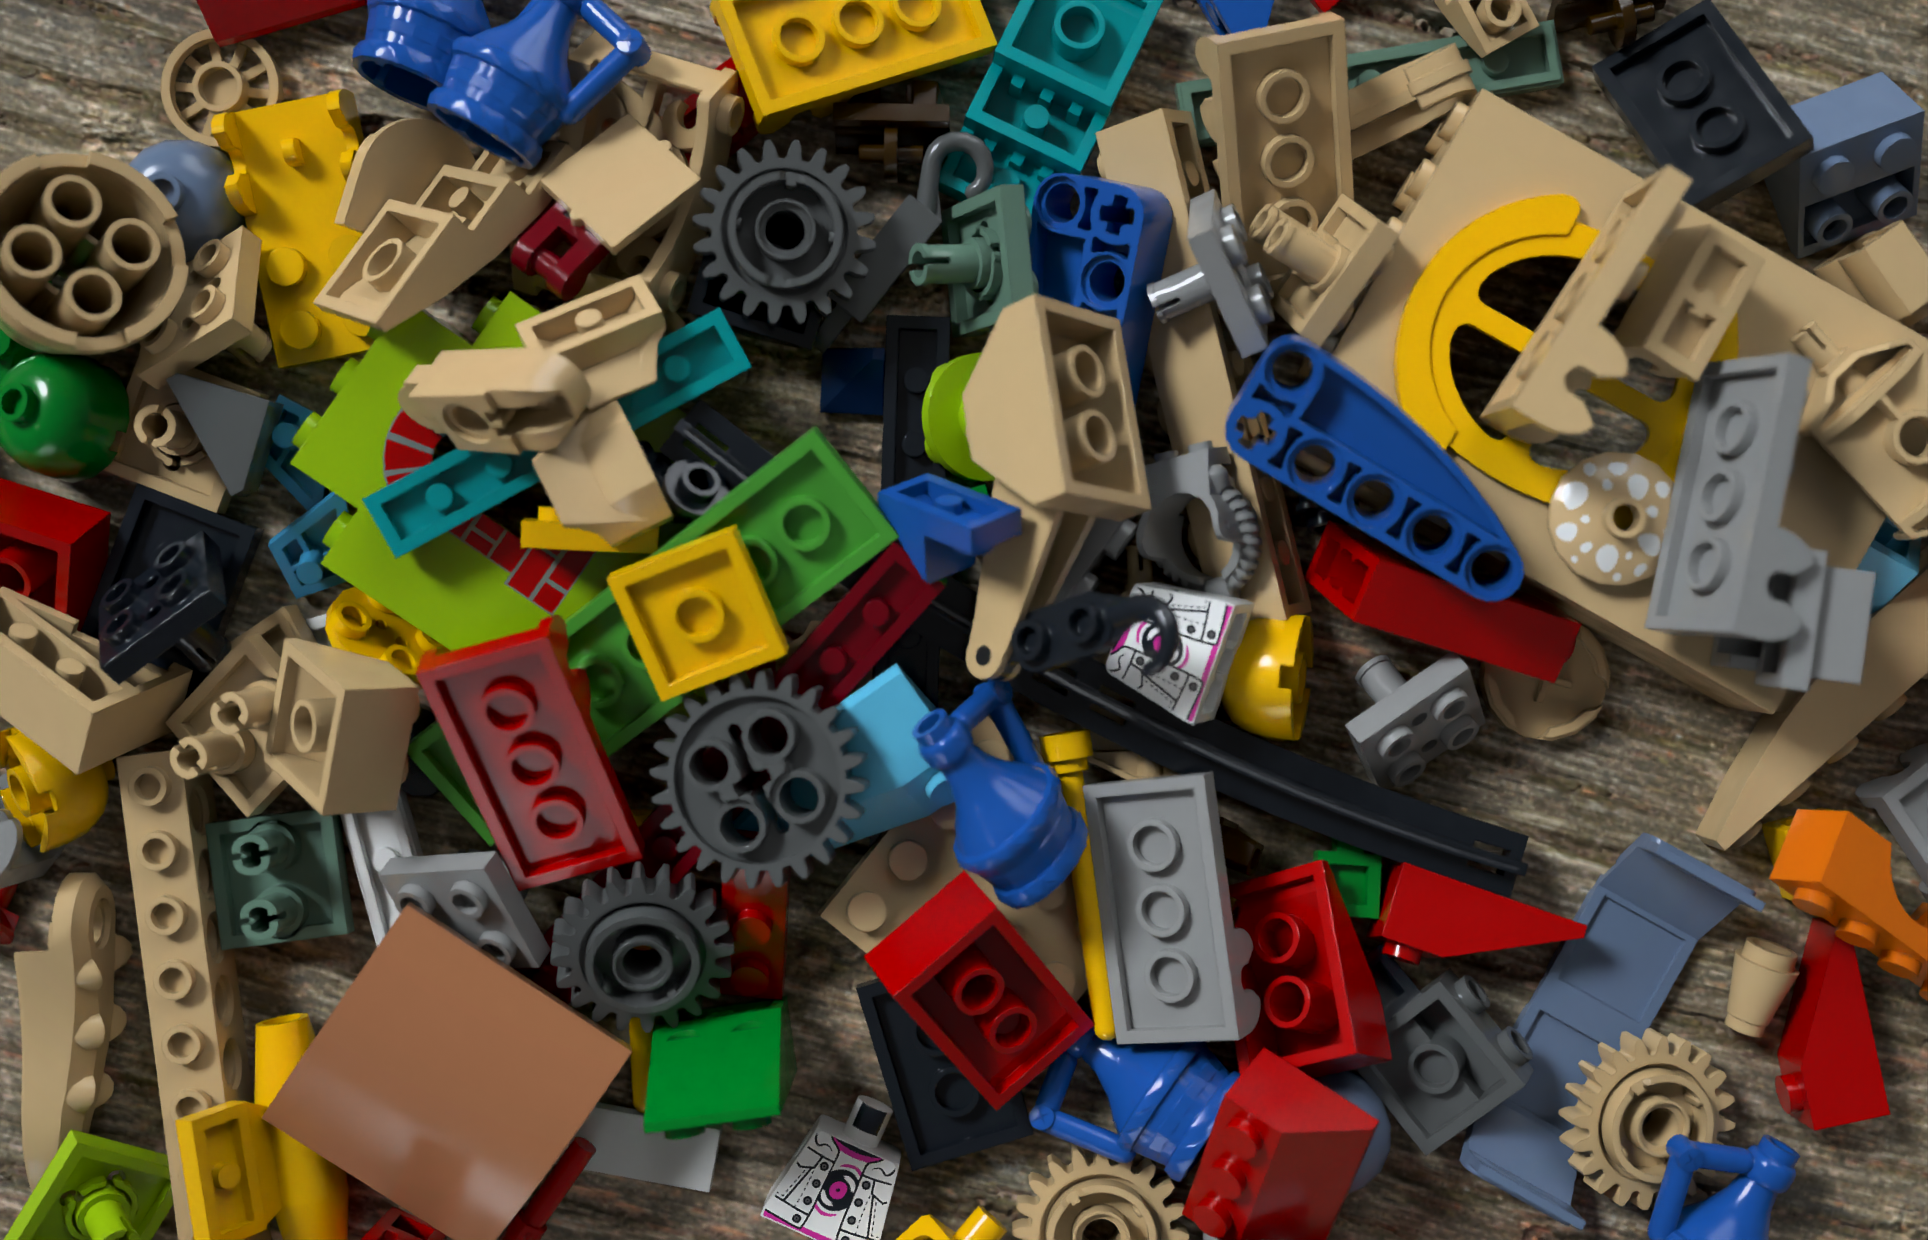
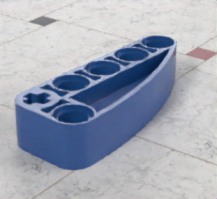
M1054 173L1046 177L1038 186L1031 214L1032 229L1029 237L1032 271L1038 280V295L1120 320L1134 407L1136 408L1155 308L1152 307L1146 285L1151 282H1158L1162 278L1172 228L1173 211L1170 202L1162 192L1153 188L1095 176ZM1077 191L1080 198V207L1075 217H1073L1070 210V201L1073 194ZM1131 209L1135 211L1133 224L1129 222ZM1121 268L1125 281L1122 293L1118 296L1114 288V277L1116 271Z
M1297 334L1283 335L1274 339L1268 345V348L1263 351L1227 412L1225 435L1230 449L1240 458L1470 595L1484 601H1500L1510 597L1520 587L1524 577V564L1487 501L1462 468L1435 438L1390 396L1351 366L1308 338ZM1289 350L1303 352L1311 360L1309 376L1303 382L1296 385L1280 383L1272 373L1275 359L1280 354ZM1260 411L1270 415L1267 423L1268 428L1272 429L1273 432L1269 437L1259 433L1254 436L1252 441L1242 437L1244 425L1239 423L1238 420L1243 415L1254 419ZM1309 445H1321L1333 454L1331 467L1326 473L1317 477L1303 475L1294 465L1297 454ZM1369 480H1379L1391 487V495L1388 502L1376 511L1360 509L1353 502L1356 489L1362 483ZM1428 515H1438L1448 521L1446 536L1440 542L1433 545H1423L1417 543L1412 538L1415 524ZM1489 550H1496L1506 555L1505 567L1498 576L1491 579H1480L1471 574V566L1479 554Z

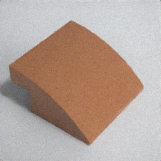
M409 902L314 1038L262 1116V1119L451 1239L496 1240L580 1129L632 1053L631 1045L420 907Z

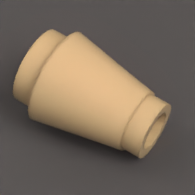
M1757 937L1746 938L1743 949H1736L1734 954L1725 1025L1748 1036L1763 1037L1766 1026L1771 1022L1800 974L1794 968L1798 959V955L1794 951L1766 939Z

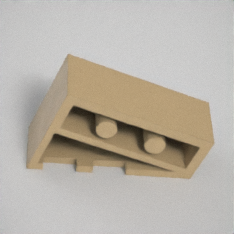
M4 586L0 587V716L77 775L173 732L165 722L185 701L193 670L175 662L169 667V670L149 663L118 685L100 669L99 640L78 631V619Z

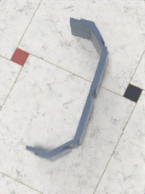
M1645 832L1642 833L1618 857L1616 863L1604 875L1600 874L1595 885L1589 890L1573 921L1587 925L1584 938L1565 940L1559 943L1547 965L1543 978L1513 1025V1028L1522 1035L1532 1051L1533 1058L1528 1063L1534 1071L1526 1086L1467 1127L1459 1159L1461 1164L1479 1178L1566 1226L1572 1225L1582 1231L1587 1222L1571 1207L1577 1170L1569 1165L1568 1160L1575 1151L1560 1142L1559 1138L1564 1132L1575 1127V1125L1558 1115L1559 1109L1575 1106L1578 1102V1099L1565 1089L1566 1083L1585 1084L1587 1077L1582 1073L1578 1063L1584 1060L1599 1066L1602 1062L1598 1052L1599 1043L1603 1042L1620 1051L1621 1032L1624 1031L1642 1040L1646 1028H1649L1698 940L1740 904L1762 912L1766 903L1755 898L1756 892L1669 843Z

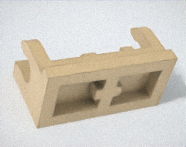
M1713 225L1674 229L1613 337L1620 344L1627 358L1634 359L1638 357L1652 363L1648 370L1650 373L1666 378H1686L1689 381H1698L1763 266L1765 259Z

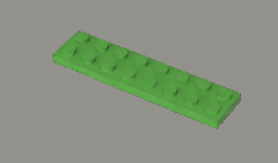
M815 425L712 505L702 516L693 520L644 559L736 524L781 627L896 540L899 535L880 509L875 498ZM609 586L564 620L568 636V665L570 670L583 668L587 672L591 693L590 717L608 757L681 703L684 697L693 694L699 689L696 688L661 702ZM436 720L409 741L407 754L491 847L495 844V841L439 722Z

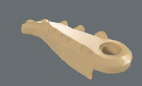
M96 872L69 873L61 882L55 897L52 922L49 925L48 950L14 953L22 1036V1147L31 1192L35 1189L69 1131L73 1129L89 1134L94 1109L105 1104L112 1096L114 1090L113 1080L108 1074L104 1073L109 1041L120 1035L127 1023L125 1011L119 1005L114 1004V971L127 963L133 951L131 942L125 937L115 934L116 911L114 897L110 888ZM67 1191L61 1198L65 1200L67 1195L72 1194L74 1196L77 1191Z

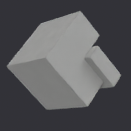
M1810 549L1814 558V566L1795 575L1773 573L1767 583L1769 595L1775 600L1788 603L1802 620L1800 629L1794 635L1778 641L1714 637L1710 665L1756 671L1755 685L1809 692L1810 678L1861 684L1876 573L1826 566L1828 551Z

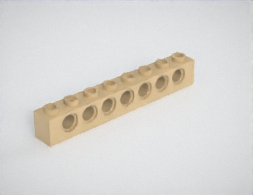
M171 749L116 757L177 1234L178 1240H194L175 1120L228 1101L254 1103L235 953L234 949L221 950L205 829L206 823L218 821L212 776L207 773L192 779L180 777L170 765L169 755ZM267 1224V1230L243 1240H271L270 1224Z

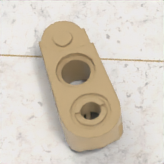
M531 347L441 351L432 365H416L399 390L398 401L404 412L418 424L428 429H433L435 433L448 434L458 450L521 455L523 450L546 451L557 447L564 439L563 436L569 433L590 401L591 388L587 378L576 365L564 356L548 349Z

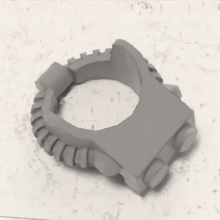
M1204 441L1189 445V453L1179 456L1178 450L1154 455L1155 463L1144 466L1152 510L1142 514L1137 527L1136 543L1139 553L1143 558L1156 561L1159 568H1164L1163 573L1168 578H1172V582L1179 587L1239 598L1241 588L1247 584V579L1252 578L1254 575L1253 569H1257L1259 565L1257 558L1261 557L1262 551L1258 549V546L1262 545V538L1259 537L1261 530L1254 508L1248 499L1236 490L1234 477H1230L1227 469L1223 467L1224 465L1231 464L1227 446L1213 447L1212 441ZM1196 497L1202 499L1210 510L1213 529L1217 539L1233 543L1232 555L1228 564L1221 570L1222 576L1212 578V576L1201 573L1190 563L1184 552L1182 526L1185 516L1181 512Z

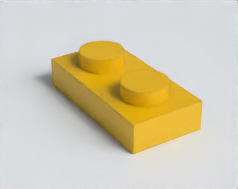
M538 506V518L526 517L521 523V548L652 554L659 547V527L612 548L607 541L596 533L563 527L553 506Z

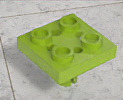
M71 1129L3 1240H152L174 1204L167 1154ZM119 1170L118 1174L112 1176V1180L106 1179L111 1172ZM67 1191H77L74 1196L72 1194L67 1195L65 1200L61 1198Z

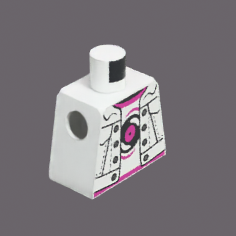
M1136 583L1129 596L1152 594L1166 601L1175 612L1180 628L1179 646L1174 659L1164 671L1152 677H1146L1142 673V667L1154 658L1160 641L1156 626L1151 621H1143L1135 624L1117 640L1111 648L1106 662V670L1115 678L1185 722L1194 725L1214 720L1225 690L1231 664L1242 642L1255 603L1244 599L1163 583Z
M859 1095L846 1124L827 1115H820L771 1187L760 1216L813 1240H880L901 1157V1150L881 1140L893 1110L874 1098Z

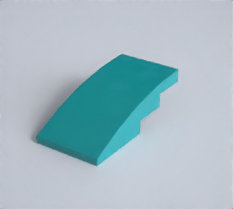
M1164 0L1019 1L994 51L992 63L965 115L963 127L960 131L968 132L982 139L991 151L994 171L993 180L988 190L1000 184H1023L1025 205L1028 207L1030 214H1032L1035 193L1046 177L1054 173L1082 175L1097 144L1095 133L1104 129ZM956 151L950 153L940 172L939 192L960 202L967 200L965 189L976 178L977 167L969 154Z

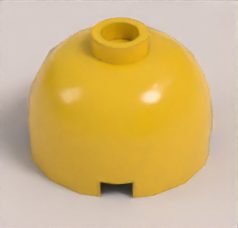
M1296 614L1283 621L1256 618L1248 622L1242 642L1231 664L1225 690L1221 698L1223 709L1235 725L1247 733L1275 741H1295L1300 739L1306 721L1311 691L1310 688H1305L1307 667L1313 668L1314 643L1312 619L1310 616Z
M14 726L0 731V769L6 767L9 786L0 790V796L5 808L13 814L14 818L20 821L24 841L31 848L40 845V852L44 853L68 844L88 833L100 820L109 799L107 781L115 777L113 761L109 760L77 775Z

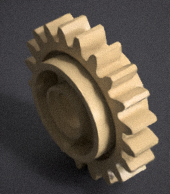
M1646 1028L1642 1040L1627 1031L1621 1032L1620 1051L1603 1042L1599 1043L1598 1052L1602 1060L1601 1064L1595 1066L1584 1060L1578 1063L1582 1073L1586 1075L1587 1081L1582 1085L1566 1083L1565 1089L1576 1097L1578 1102L1575 1106L1559 1109L1558 1115L1575 1125L1574 1128L1567 1130L1559 1138L1560 1142L1575 1151L1569 1158L1568 1163L1585 1175L1583 1182L1599 1194L1604 1193L1606 1197L1622 1207L1629 1200L1642 1210L1649 1209L1653 1197L1657 1199L1669 1159L1666 1144L1672 1136L1682 1134L1692 1141L1724 1145L1716 1139L1717 1134L1734 1129L1736 1124L1719 1114L1720 1110L1730 1106L1735 1102L1734 1096L1718 1088L1727 1076L1725 1072L1709 1064L1712 1056L1674 1033L1665 1036L1652 1028ZM1652 1111L1650 1119L1643 1126L1644 1119ZM1699 1168L1693 1172V1174L1700 1172L1711 1178L1716 1175L1714 1170ZM1693 1177L1687 1192L1691 1196L1696 1194V1185Z
M1071 1144V1164L1064 1165L1057 1156L1051 1153L1047 1156L1051 1173L1050 1178H1045L1043 1175L1035 1172H1030L1028 1175L1029 1185L1037 1196L1017 1195L1016 1208L1022 1214L1029 1217L1012 1222V1236L1022 1240H1089L1083 1235V1231L1090 1222L1097 1219L1109 1220L1117 1226L1114 1235L1108 1240H1189L1187 1227L1178 1222H1171L1183 1216L1184 1204L1182 1199L1170 1198L1164 1200L1175 1188L1173 1180L1166 1175L1151 1181L1155 1174L1156 1164L1155 1161L1148 1158L1143 1159L1136 1167H1133V1160L1130 1163L1123 1164L1094 1153L1092 1158H1086L1081 1147Z

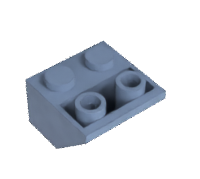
M1879 72L1790 106L1813 136L1814 150L1764 178L1790 251L1797 259L1883 228L1896 221L1917 215L1925 110L1883 72Z

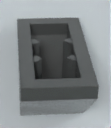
M179 373L167 378L166 381L230 495L247 497L257 492L273 443L272 431L279 423L284 404Z

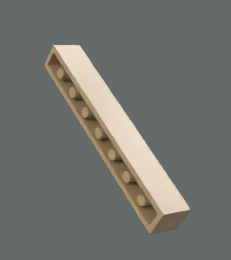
M1160 108L1096 132L1100 151L1097 155V167L1101 178L1153 188L1162 192L1170 202L1173 211L1172 228L1161 280L1197 265L1198 262L1187 241L1190 199L1210 191L1192 113L1190 111ZM1131 209L1129 214L1130 224H1133L1134 221V209ZM1215 300L1176 316L1164 324L1161 323L1156 315V311L1160 310L1159 306L1155 308L1145 362L1154 373L1160 398L1157 406L1158 418L1163 430L1169 435L1172 451L1178 450L1179 456L1188 454L1189 445L1204 441H1212L1213 447L1227 446L1231 464L1224 465L1223 467L1227 469L1230 477H1234L1236 490L1248 499L1256 512L1258 525L1261 530L1259 537L1262 538V545H1259L1258 549L1262 552L1261 557L1257 558L1259 562L1257 569H1253L1254 575L1251 579H1247V584L1241 588L1239 599L1255 603L1249 621L1256 618L1283 621L1296 614L1302 615L1311 612L1312 608L1281 481L1240 458L1230 449L1226 440L1225 418L1230 405L1253 369L1251 356L1242 358ZM1260 411L1254 419L1243 415L1238 420L1239 423L1244 425V434L1242 436L1244 439L1252 441L1258 433L1267 437L1270 436L1264 412ZM1196 497L1186 506L1190 521L1188 526L1189 545L1193 554L1199 558L1202 573L1212 576V578L1222 576L1221 570L1228 564L1232 555L1233 543L1217 539L1213 529L1210 510L1202 499Z

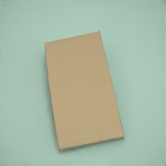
M548 140L541 147L543 151L540 162L532 170L511 164L486 150L483 151L470 170L444 164L415 205L393 199L387 200L313 301V304L322 311L384 332L444 298L495 259L543 212L553 199L542 188L540 180L576 152L567 143Z

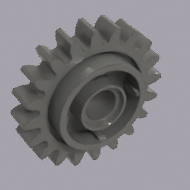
M765 140L762 152L763 161L758 163L743 148L738 150L737 159L741 172L735 174L730 169L718 165L715 168V174L724 190L720 192L715 189L702 188L700 191L701 200L707 206L713 208L714 212L711 214L701 213L693 215V226L711 233V237L704 238L693 244L694 254L702 256L713 255L716 259L702 272L704 280H715L725 277L728 282L722 288L719 300L724 303L733 299L739 293L743 294L746 299L743 304L742 316L745 318H749L755 312L758 305H765L767 307L769 326L776 325L783 308L791 310L792 317L798 326L803 325L805 322L807 304H813L823 317L829 316L831 304L827 294L832 292L837 297L848 301L852 297L853 292L849 284L844 280V276L865 278L869 271L862 262L855 259L854 254L870 253L876 247L875 241L858 235L857 231L870 226L875 220L874 213L855 212L853 206L857 205L866 193L865 187H855L845 191L841 185L850 167L844 164L836 168L832 173L825 172L823 167L826 161V149L824 148L819 149L813 155L810 162L803 161L801 159L802 150L799 140H793L786 158H779L771 140ZM784 217L795 221L802 231L803 240L801 244L791 250H780L772 246L765 234V228L772 220Z
M635 862L631 879L624 880L614 867L607 868L605 888L600 887L592 880L586 879L583 881L582 900L574 897H567L565 899L563 918L555 919L552 940L555 942L552 943L550 961L551 965L558 966L556 980L558 988L572 987L570 1005L573 1008L583 1006L592 1001L591 1020L597 1023L609 1012L616 1013V1027L618 1031H623L632 1017H638L645 1033H650L654 1025L655 1016H663L665 1021L675 1028L678 1026L679 1008L683 1007L688 1012L699 1016L702 1014V995L709 998H719L721 995L720 978L730 977L732 973L731 954H734V936L732 931H729L728 909H716V891L711 888L695 895V875L693 873L687 874L677 884L670 882L669 864L664 863L658 870L655 878H648L643 864ZM643 945L650 946L653 949L641 951L633 947Z

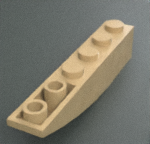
M1928 546L1920 552L1919 573L1883 608L1870 614L1861 684L1810 678L1809 692L1788 689L1774 714L1764 713L1726 772L1695 833L1704 844L1725 851L1729 847L1738 848L1750 841L1762 828V823L1759 820L1776 805L1784 806L1799 798L1811 784L1808 779L1809 776L1825 762L1831 764L1848 755L1859 742V739L1856 737L1859 732L1873 720L1881 721L1897 712L1907 701V696L1904 693L1921 678L1928 679Z

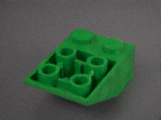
M783 996L782 1000L761 999L703 1007L702 1014L699 1016L687 1010L678 1011V1026L675 1028L671 1027L663 1016H660L653 1026L643 1121L645 1134L664 1131L665 1139H687L703 1134L705 1132V1125L731 1122L733 1130H752L771 1124V1116L781 1115L797 1073L787 996Z

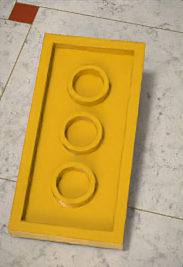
M712 0L709 6L714 23L721 28L753 109L752 118L760 134L774 133L788 124L793 116L810 109L813 116L823 118L833 113L834 102L847 103L854 95L991 54L998 45L980 0Z
M347 89L329 91L327 94L214 115L211 121L212 135L221 150L229 154L234 169V174L228 175L224 184L226 195L234 209L245 217L247 229L262 240L258 279L278 368L288 369L367 353L374 343V340L367 336L370 329L369 326L322 311L313 304V301L363 235L334 223L354 157L364 141L354 93Z

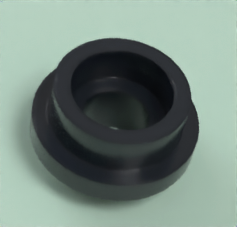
M684 459L675 462L669 467L662 481V492L673 516L685 523H691L702 516L712 505L729 493V487L723 475L712 465L696 459Z

